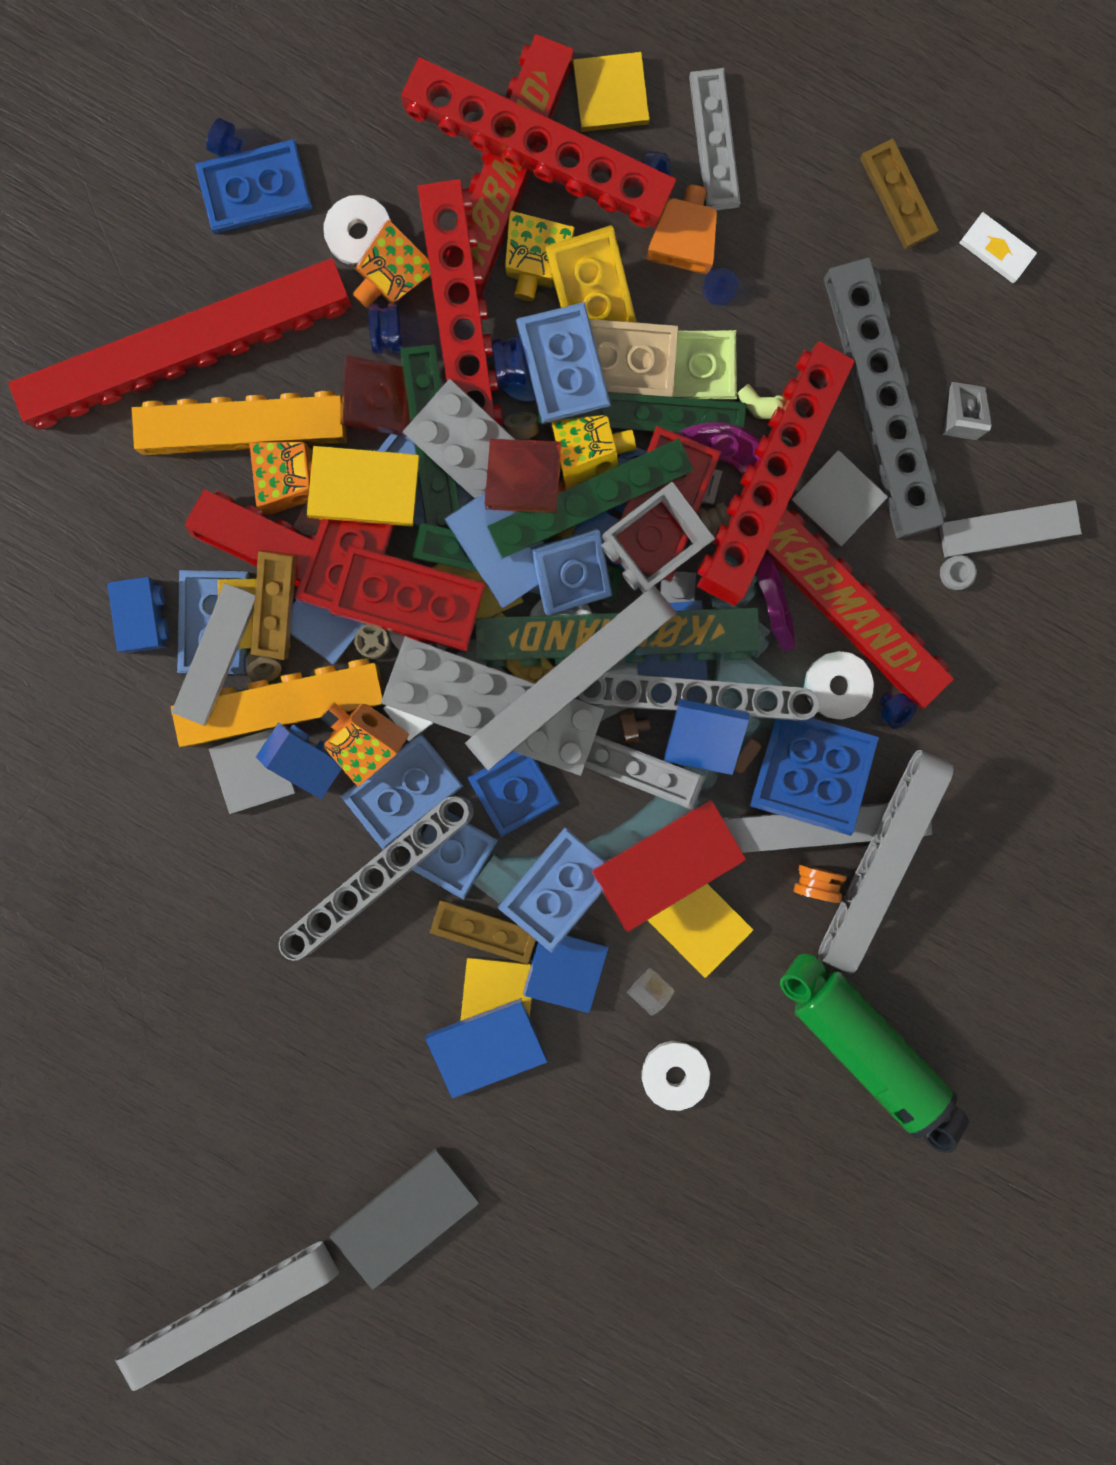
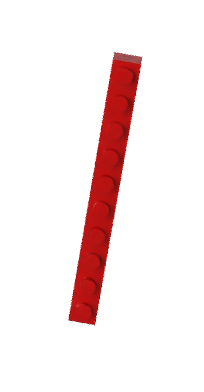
M333 258L15 379L8 382L22 421L33 428L46 429L56 425L57 419L68 415L69 417H77L86 414L89 411L88 407L99 403L102 405L115 403L121 399L122 394L127 392L146 391L153 387V382L164 378L166 380L180 378L185 375V370L192 367L204 368L211 366L218 361L217 358L230 353V355L234 356L245 353L252 344L260 341L263 343L274 342L282 337L281 333L291 329L295 331L305 330L314 324L313 321L325 316L328 319L339 317L346 312V308L352 305Z

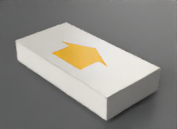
M984 212L980 214L959 242L1012 283L1017 281L1037 254V252Z

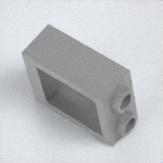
M671 482L607 530L601 536L604 540L601 547L613 562L618 559L626 571L622 575L634 590L640 588L642 592H645L715 538L674 483ZM662 502L693 544L649 578H646L616 536Z

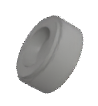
M956 555L947 559L940 568L942 583L952 590H962L969 587L975 581L977 575L974 562L963 555Z

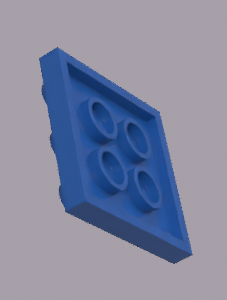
M814 718L803 721L775 719L750 806L852 836L879 737Z

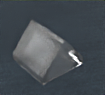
M650 967L627 991L651 1016L663 1009L675 992Z

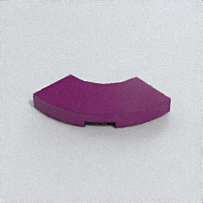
M721 422L701 423L685 428L677 433L721 451L718 460L734 465L741 474L746 471L749 465L755 466L759 457L754 452L760 439L748 430L733 424Z
M767 555L762 558L758 566V582L767 603L771 630L784 652L795 649L794 624L791 611L788 608L781 576L773 558Z

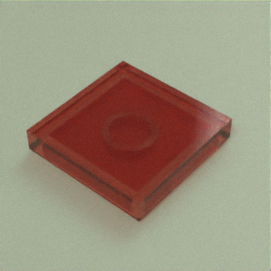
M347 355L344 359L340 425L407 437L403 431L410 424V416L402 366Z
M490 439L485 510L557 513L561 442Z

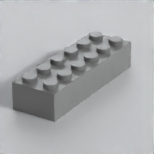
M405 636L381 704L473 736L534 684ZM574 699L516 747L513 752L581 776L604 709Z

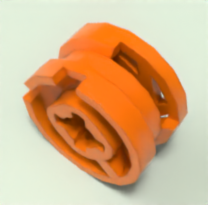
M799 865L798 870H800L799 874L801 876L799 882L795 883L793 892L815 899L841 903L843 894L840 893V884L846 881V875Z

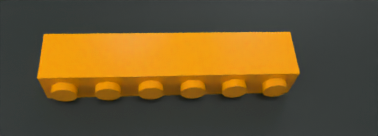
M319 391L314 393L315 397L303 398L298 393H284L280 395V399L269 400L264 395L246 396V401L234 402L229 397H215L211 399V403L200 404L195 399L177 400V405L165 406L160 401H146L142 403V407H132L134 449L142 455L243 450L250 449V443L303 442L307 446L346 444L345 403L341 396H335L333 391Z
M369 658L348 662L349 668L336 671L335 665L315 669L316 675L302 678L301 673L281 676L282 683L269 685L268 680L251 682L247 684L248 690L235 692L234 687L223 688L218 696L207 726L172 713L179 747H188L272 729L276 727L278 722L287 726L320 719L322 713L333 702L346 713L353 712L360 704H367L370 707L383 705L381 701L384 695V688L379 665L376 663L370 664Z

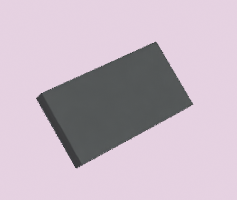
M435 1148L334 1230L330 1238L371 1289L374 1290L476 1207L480 1200L440 1150Z

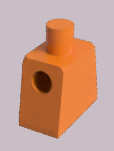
M688 185L683 201L674 198L669 199L650 242L646 260L709 275L714 261L717 210L703 206L707 192L705 188L698 185Z

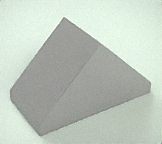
M952 382L942 435L977 440L989 432L992 426L986 388Z

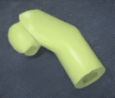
M750 384L737 393L740 401L746 403L748 411L757 419H770L778 406L783 408L786 401L780 395L760 397Z

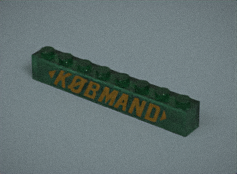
M758 608L676 611L677 613L625 656V663L646 662V656L660 655V662L681 661V654H695V660H716V653H730V659H750L751 652L759 651ZM620 613L476 618L477 661H486V666L490 668L507 667V660H521V667L542 666L541 659H555V665H558Z

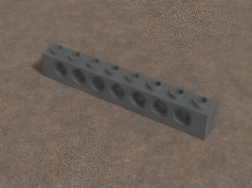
M870 257L832 267L823 279L844 353L855 360L850 370V375L884 494L888 496L886 503L896 539L936 529L944 524L943 518L946 517V510L942 499L937 498L934 488L937 482L936 474L932 465H928L924 453L927 452L926 438L922 432L918 431L915 421L918 418L917 406L915 401L909 399L906 388L909 384L908 374L905 367L899 364L897 353H899L898 338L895 333L890 331L888 320H890L889 306L886 300L881 299L878 289L881 286L879 271L877 267H872ZM851 295H862L866 300V306L854 304ZM868 326L872 328L875 332V339H866L861 333V327ZM870 360H880L885 368L884 373L875 372L870 366ZM880 392H888L892 395L894 400L893 406H886L880 401ZM894 424L902 429L903 437L901 440L894 439L890 435L889 425ZM899 457H905L910 460L912 464L911 473L903 472L899 468ZM909 490H915L920 494V506H914L909 502L907 498Z

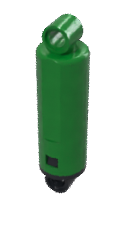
M810 954L798 955L780 979L781 990L787 997L797 1002L794 1011L795 1015L911 1137L920 1138L924 1136V1140L933 1149L942 1153H952L969 1124L968 1116L956 1106L957 1094L842 973L832 971L826 974L825 966L816 957Z

